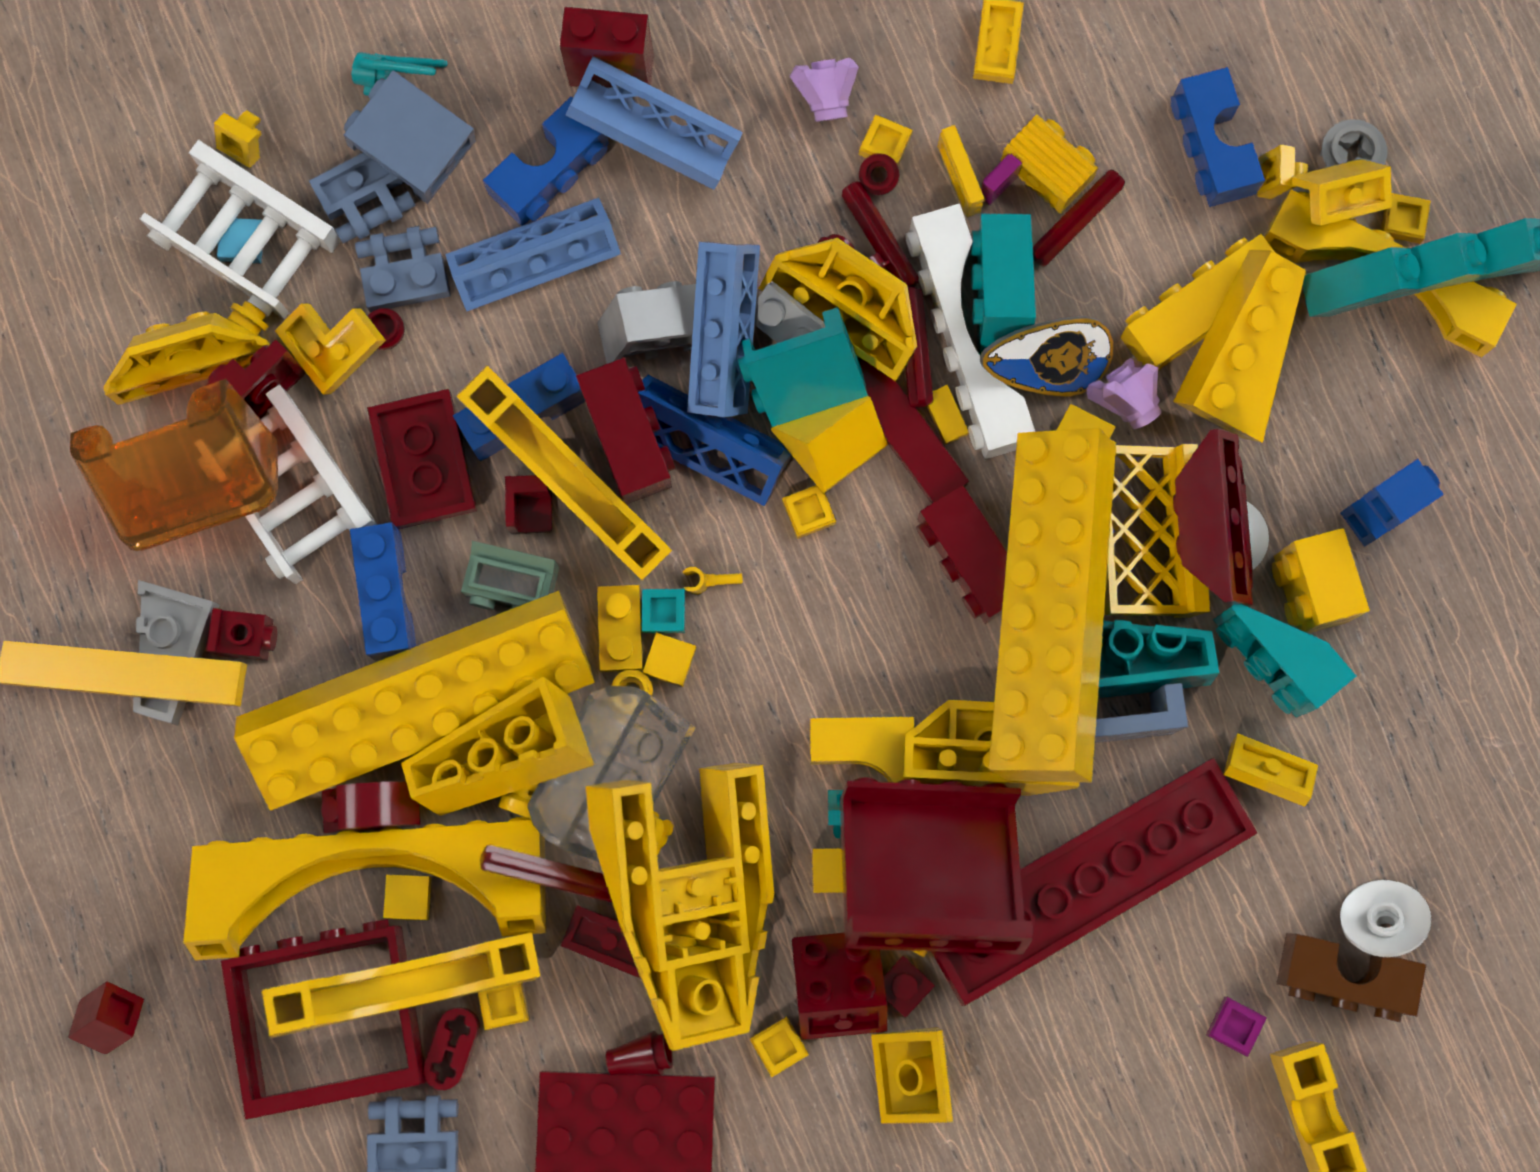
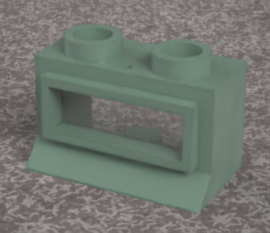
M472 540L471 555L461 592L470 598L469 604L475 607L494 610L495 604L513 609L553 593L560 567L553 559Z

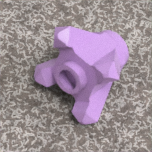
M846 58L838 62L835 59L811 63L812 69L808 65H796L793 68L790 78L810 105L811 112H814L815 122L848 117L846 107L849 106L848 99L859 68L853 59Z
M1132 358L1127 359L1122 366L1107 375L1108 383L1105 384L1097 380L1087 387V398L1119 415L1124 422H1129L1133 429L1149 424L1162 413L1158 406L1160 399L1157 396L1158 367L1152 364L1142 365L1140 361Z

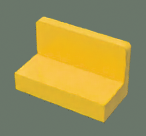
M1360 159L1292 176V185L1310 190L1311 223L1322 226L1392 208L1391 166Z

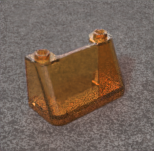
M227 379L200 387L194 391L188 401L186 419L115 444H113L112 435L100 425L85 427L70 434V454L117 537L130 550L136 552L259 512L267 508L274 501L278 493L277 439Z

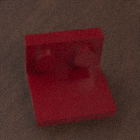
M845 932L794 937L792 939L801 1040L888 1032L887 1000L880 950L845 949Z

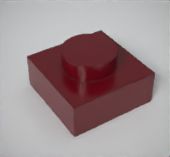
M903 955L883 976L886 1000L905 1018L935 987Z

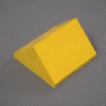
M869 396L774 426L771 429L823 493H826L888 445L871 397Z
M933 1027L872 1034L881 1124L953 1122L942 1029Z

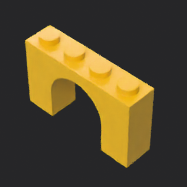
M914 717L810 718V765L860 764L875 769L888 782L897 783L898 781L905 780L903 779L905 734L915 728ZM842 848L812 849L813 893H843Z

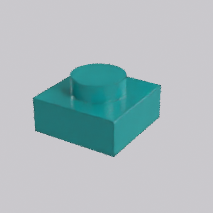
M642 589L643 633H685V589Z

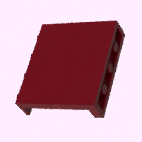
M869 777L847 781L840 798L845 949L1023 954L1033 940L1032 921H1024L1015 805L1021 796V788H1008L1002 783H989L984 786H964L963 783L958 781H947L940 785L921 784V782L914 779H905L897 783L878 782L876 779Z

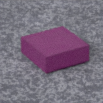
M1012 154L1007 155L982 182L981 191L985 198L984 201L988 205H991L1018 177L1022 163Z
M1225 996L1206 1036L1248 1057L1267 1017Z

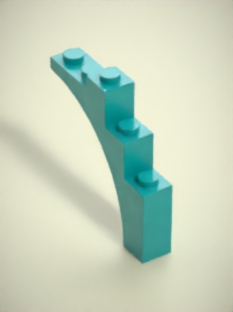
M1524 218L1480 233H1455L1412 248L1390 247L1307 274L1304 277L1302 287L1309 317H1330L1372 304L1433 289L1487 278L1540 271V219Z

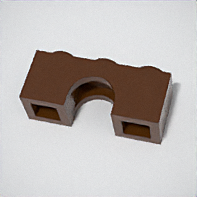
M1286 933L1276 984L1289 987L1288 996L1314 1002L1316 994L1331 997L1332 1007L1358 1012L1359 1004L1375 1008L1374 1017L1400 1023L1402 1015L1417 1017L1427 964L1398 957L1371 955L1366 974L1360 980L1351 983L1341 975L1338 969L1339 943L1297 933Z

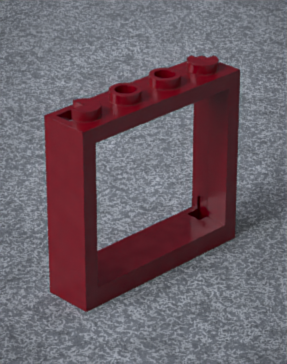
M388 919L363 923V932L346 935L345 927L319 932L320 941L304 944L303 936L276 941L277 949L261 952L260 945H252L240 948L239 957L221 960L245 1120L416 1086L427 1082L423 1073L425 1061L416 1008L410 1007L399 1010L408 1067L267 1096L264 1084L247 970L384 942L388 943L391 965L406 962L408 960L402 926L389 927Z

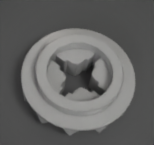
M1357 119L1344 120L1335 124L1326 133L1319 156L1323 157L1325 168L1346 163L1348 152L1343 148L1349 149L1352 144L1354 145L1359 140L1358 154L1363 158L1357 157L1355 160L1363 159L1385 165L1387 144L1383 135L1375 126L1366 121Z

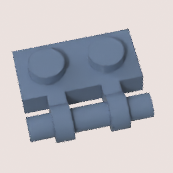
M364 153L309 180L330 220L346 214L349 222L335 229L343 244L356 237L361 240L369 236V230L390 219L393 223L403 218V212L416 206L408 191L393 199L389 190L402 184L403 181ZM378 196L382 205L360 215L356 207Z
M420 226L407 228L405 233L384 236L383 233L370 235V240L355 242L356 253L359 259L370 256L375 257L376 266L360 269L366 306L369 312L381 308L390 309L451 296L442 254L426 255L425 251L426 245L440 243L437 227L421 229ZM411 249V259L390 263V252Z
M440 1095L426 1096L425 1100L402 1101L401 1096L387 1097L386 1101L369 1102V1120L385 1119V1132L367 1134V1172H458V1130L441 1131V1118L458 1117V1099L441 1100ZM425 1118V1131L401 1132L402 1119Z

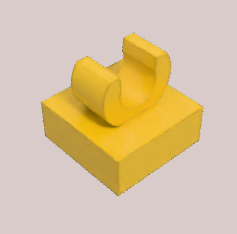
M247 110L240 115L238 120L223 113L214 122L216 149L246 167L251 168L260 158L259 138L262 133L255 127L261 122V118Z
M1279 145L1258 157L1265 182L1257 192V197L1273 199L1296 187L1292 185V176L1308 172V164L1295 162V147Z

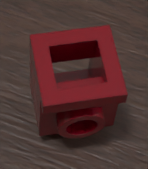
M213 608L206 650L217 656L268 661L269 651H274L277 643V627L273 626L274 619L263 614ZM246 626L248 630L246 638L237 641L239 627Z

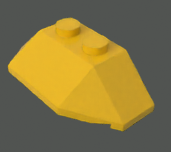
M839 238L784 251L775 255L758 289L763 291L767 284L773 281L822 321H824L822 312L838 307L856 355L896 381L917 348L907 284Z
M193 313L187 316L184 322L174 325L166 323L152 325L146 329V333L133 336L103 386L104 392L107 397L118 405L206 380L214 369L222 364H228L232 359L243 368H247L250 365V359L253 354L262 346H269L270 344L266 339L217 313Z
M947 700L915 728L905 734L903 779L918 780L921 784L938 785L947 781H958L963 783L964 786H984L989 783H1002L1008 788H1021V796H1032L1079 788V782L1007 781L989 770L994 702Z

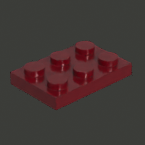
M449 389L367 407L391 522L399 530L477 512L459 426L453 417L456 412Z

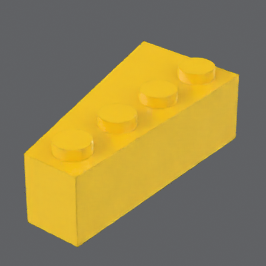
M1249 250L1173 402L1228 432L1237 434L1242 439L1263 443L1306 270L1273 251Z
M543 676L405 760L401 765L410 797L437 815L442 816L593 766L594 762L571 697Z

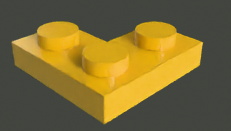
M301 303L275 330L322 395L332 394L386 341L362 308H352L330 330L311 304Z

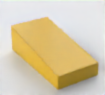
M948 385L934 390V401L926 407L944 444L946 445L968 435L969 431Z

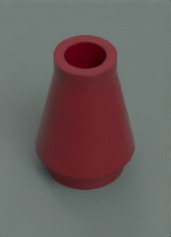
M652 1031L621 1046L606 1050V1064L610 1075H662L665 1069L673 1067V1051L669 1048L664 1033L657 1035L655 1031Z

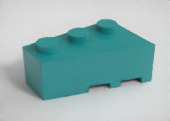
M981 214L979 230L971 231L973 242L970 251L971 255L977 256V264L972 266V289H977V299L973 301V324H977V352L979 355L997 339L1015 330L1035 324L1036 305L1031 214Z

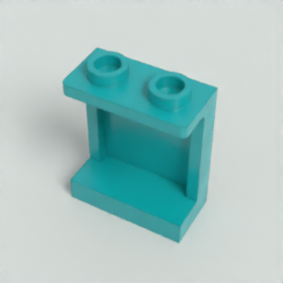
M838 307L822 312L825 328L758 350L754 349L750 338L742 341L744 356L738 358L741 373L745 382L753 381L755 389H752L751 392L759 414L766 412L772 427L868 396L861 366Z

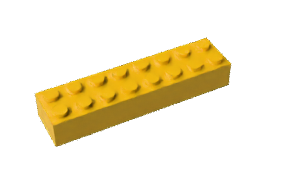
M1100 428L1017 433L989 770L1007 781L1092 782L1116 445Z
M556 591L237 716L234 740L271 811L416 754L543 676L566 694L593 684L595 681L589 661L560 591Z

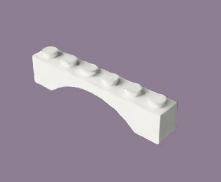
M959 203L912 217L910 232L906 233L907 246L911 256H918L922 270L918 271V276L923 294H931L935 307V309L930 310L932 323L937 334L943 332L948 346L943 348V355L949 372L956 371L960 386L955 388L962 411H969L973 425L968 426L972 445L975 450L981 449L984 460L1016 451L1017 433L1035 432L1024 396L994 378L981 366L980 355L976 351L966 329L961 307V279L973 241L961 205Z

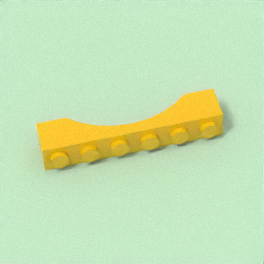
M1292 189L1282 201L1264 235L1266 241L1277 254L1295 263L1312 260L1350 261L1390 247L1406 248L1394 242V238L1390 234L1382 230H1371L1357 223L1355 217L1322 226L1311 223L1310 194L1296 192ZM1473 281L1414 294L1435 319L1444 339L1481 358L1496 347L1517 303L1507 299L1506 294L1501 290L1489 286L1483 287Z
M488 365L456 394V397L641 580L672 551Z
M531 932L388 966L262 990L269 1035L270 1038L533 981L540 977V971Z

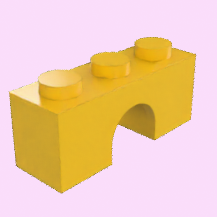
M1308 1041L1270 1053L1269 1055L1308 1171L1367 1172L1355 1134L1346 1127L1336 1106L1333 1089L1339 1087L1324 1044Z

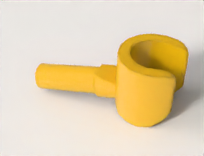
M688 567L682 572L688 576L695 574L700 576V582L696 587H683L694 595L702 594L709 586L743 583L742 573L705 574L697 567Z

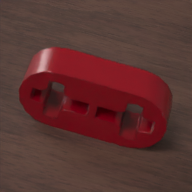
M464 1007L450 1009L439 1020L423 1071L427 1083L436 1090L445 1091L452 1089L465 1076L480 1030L479 1019L472 1010ZM460 1015L465 1017L464 1024L470 1027L469 1034L460 1035L456 1046L450 1044L454 1030L448 1027V1022L458 1020ZM450 1051L453 1052L450 1067L456 1070L455 1076L447 1077L442 1082L438 1080L440 1072L434 1070V1064L442 1063L446 1058L447 1052Z

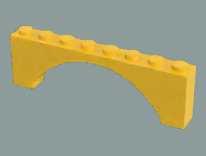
M515 817L507 822L494 823L474 820L465 825L456 826L428 824L423 828L405 830L397 827H386L379 832L359 833L347 830L328 836L299 834L294 838L276 840L267 837H257L250 842L230 843L217 840L209 842L207 845L192 846L183 943L195 961L239 957L240 946L252 931L272 911L289 898L329 877L353 870L373 867H397L417 870L437 876L456 885L473 896L494 916L502 936H515L531 932L532 934L546 933L545 886L486 872L481 869L480 865L481 854L487 845L545 859V837L540 819L531 820L526 817Z

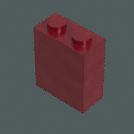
M564 7L560 50L569 86L579 87L593 56L651 85L654 52L648 14ZM595 74L593 75L592 81L606 88H613L609 81Z

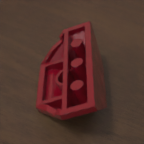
M1213 429L1208 432L1175 479L1176 493L1173 496V508L1178 516L1179 528L1176 548L1181 558V565L1221 600L1232 604L1253 605L1251 591L1253 587V566L1246 485L1242 460L1238 451L1240 449L1239 438L1237 434L1221 429Z

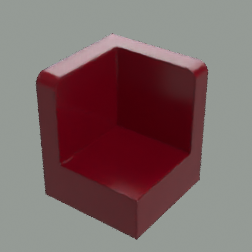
M536 475L505 476L506 528L511 534L549 533L553 529L552 491Z
M106 981L79 1001L68 1038L102 1054L110 1053L134 1037L144 998Z

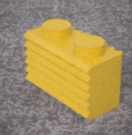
M1036 114L1010 143L1005 146L1001 161L1007 155H1014L1022 163L1018 174L1021 181H1024L1027 186L1031 187L1045 202L1049 203L1051 207L1061 214L1094 180L1098 167L1095 165L1096 160L1090 151L1080 145L1075 148L1064 138L1065 132L1058 123L1052 119L1044 121Z

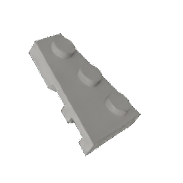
M138 580L137 595L141 596V616L136 619V633L140 634L139 653L202 658L208 641L212 609H219L220 604ZM133 697V712L178 726L186 702Z

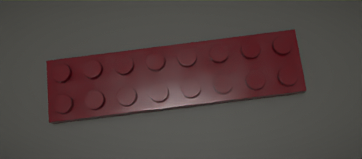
M1209 759L1020 868L1024 921H1032L1033 940L1023 954L931 952L961 1006H966L1258 834L1215 759Z

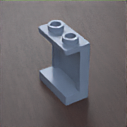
M393 70L386 80L380 78L374 84L368 96L370 101L362 111L356 110L351 114L345 123L344 130L346 132L343 135L348 147L354 151L358 148L412 187L414 195L428 204L475 143L474 128Z
M1182 683L1164 685L1149 694L1152 713L1096 719L1095 743L1172 735L1187 728L1188 723Z

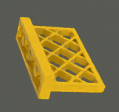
M1181 444L1177 447L1116 445L1115 456L1119 457L1130 470L1120 482L1114 477L1112 501L1118 495L1133 511L1123 523L1111 511L1105 615L1191 618L1210 612L1209 588L1181 565V558L1176 548V540L1179 535L1178 516L1173 508V496L1176 493L1175 479L1198 448V444ZM1133 457L1141 458L1138 461H1136ZM1149 458H1162L1164 476L1158 483L1142 467ZM1134 475L1151 490L1140 503L1125 488ZM1155 496L1166 506L1167 517L1161 524L1145 509ZM1138 516L1153 531L1143 545L1128 530V527ZM1120 537L1136 552L1126 565L1114 555V544ZM1158 538L1169 547L1170 558L1164 565L1148 551ZM1141 558L1156 573L1146 587L1131 572V569ZM1123 579L1139 594L1130 605H1118L1117 586ZM1161 580L1172 589L1173 605H1163L1151 593ZM1145 600L1149 605H1141V604H1142V602Z

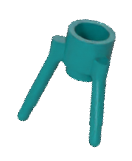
M360 51L353 61L352 81L354 84L364 86L363 94L369 96L374 84L380 78L386 80L393 70L401 73L433 76L436 74V69L433 67L445 68L448 63L443 59L386 56Z

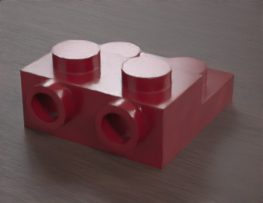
M275 339L269 346L264 345L253 354L250 359V365L246 369L234 359L228 364H222L214 369L208 377V384L203 388L207 394L201 400L230 427L238 422L247 429L258 422L268 412V409L273 407V404L266 395L267 392L278 385H281L288 392L306 372Z

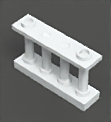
M198 140L189 151L191 157L198 164L196 168L197 176L162 223L144 212L140 220L150 230L147 237L167 251L171 246L175 247L250 296L248 302L263 311L266 316L274 312L285 319L289 312L276 299L311 249L317 250L321 246L332 253L341 239L332 226ZM221 181L231 187L229 190L231 196L194 245L176 232L211 184L217 185ZM254 202L264 209L262 214L265 217L229 267H227L209 254L244 206L250 207ZM287 224L298 231L296 234L298 240L261 289L244 278L243 275L277 228H283Z
M278 385L266 393L273 404V407L268 409L269 414L216 450L202 436L195 440V443L202 452V454L197 456V459L211 478L218 475L271 554L265 558L271 570L279 579L285 576L297 584L303 579L293 566L294 564L346 529L350 531L353 528L378 524L290 395L281 385ZM288 427L296 440L290 443L292 448L238 483L225 463L276 429L280 428L283 431ZM311 460L319 472L313 477L315 481L260 517L248 497L301 461L306 464ZM334 494L342 506L336 510L338 515L283 551L270 531L323 495L328 498Z

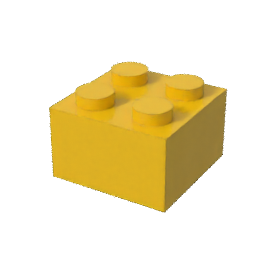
M1344 528L1293 541L1274 555L1275 562L1272 563V572L1276 584L1284 588L1288 601L1284 604V610L1290 626L1306 633H1312L1346 624L1370 611Z

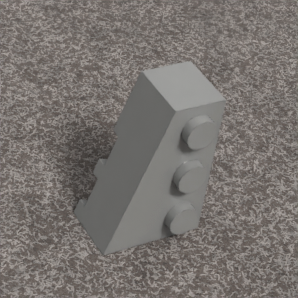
M672 281L659 285L657 289L642 291V287L632 286L618 291L597 322L606 363L608 364L623 357L640 353L645 354L646 360L659 358L657 350L683 346L684 352L691 350L696 284L682 286L681 282Z

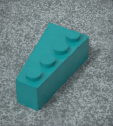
M1114 620V622L1103 621L1098 698L1149 693L1156 691L1164 685L1182 683V688L1209 686L1220 673L1212 631L1155 625L1153 627L1132 624V621Z

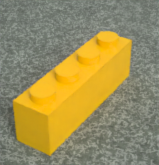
M1258 235L1250 242L1245 237L1240 239L1225 251L1227 257L1215 265L1212 260L1208 261L1192 274L1194 280L1183 288L1179 283L1173 285L1159 296L1158 299L1161 303L1151 310L1143 306L1125 320L1127 326L1120 338L1136 360L1142 362V365L1152 364L1158 367L1159 371L1205 339L1249 250L1275 252L1263 235Z

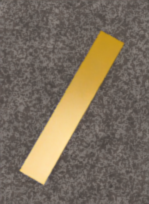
M3 641L0 657V684L241 707L247 664L237 661Z

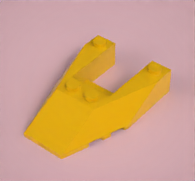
M730 763L699 768L707 860L661 869L658 867L651 782L620 780L586 786L589 830L615 912L668 1046L674 1051L749 1033L759 982V977L755 976L759 950L765 949L768 931H763L767 905L773 903L774 899L763 765Z

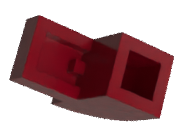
M406 781L338 785L333 789L322 790L321 813L324 833L420 825L419 803L410 797Z

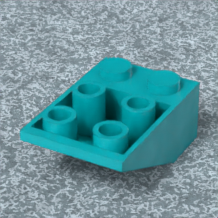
M1233 604L1213 619L1218 625L1216 632L1220 639L1228 647H1236L1246 658L1244 666L1256 680H1264L1274 691L1272 699L1286 714L1292 713L1295 717H1299L1317 710L1357 677L1328 642L1248 606Z

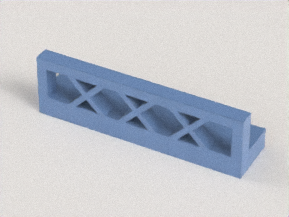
M594 56L566 113V116L713 190L720 181L725 166L743 133ZM595 74L609 81L613 88H606L592 81L593 75ZM639 96L647 100L650 106L643 107L635 103L632 97ZM676 115L684 119L688 125L681 126L673 122L669 116ZM714 134L727 141L725 148L710 141L707 135Z
M596 198L445 255L466 311L618 256L621 252L600 199ZM597 214V216H594V217H592V218L586 219V220H584V221H580V220H582V219H585V218H588V217H591V216ZM476 259V260L473 261V262L467 263V264L462 265V266H458V265H461V264H463V263H466V262H469V261H472V260Z
M699 242L687 408L689 413L718 417H730L748 413L750 381L745 382L738 358L744 356L743 340L750 338L753 344L760 245Z

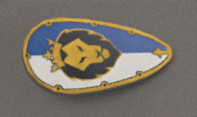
M1085 316L1059 318L1015 330L997 339L983 350L980 355V364L994 378L1009 386L1044 395L1070 397L1085 393L1089 384L1101 380L1106 374L1113 358V340L1109 329L1095 318Z

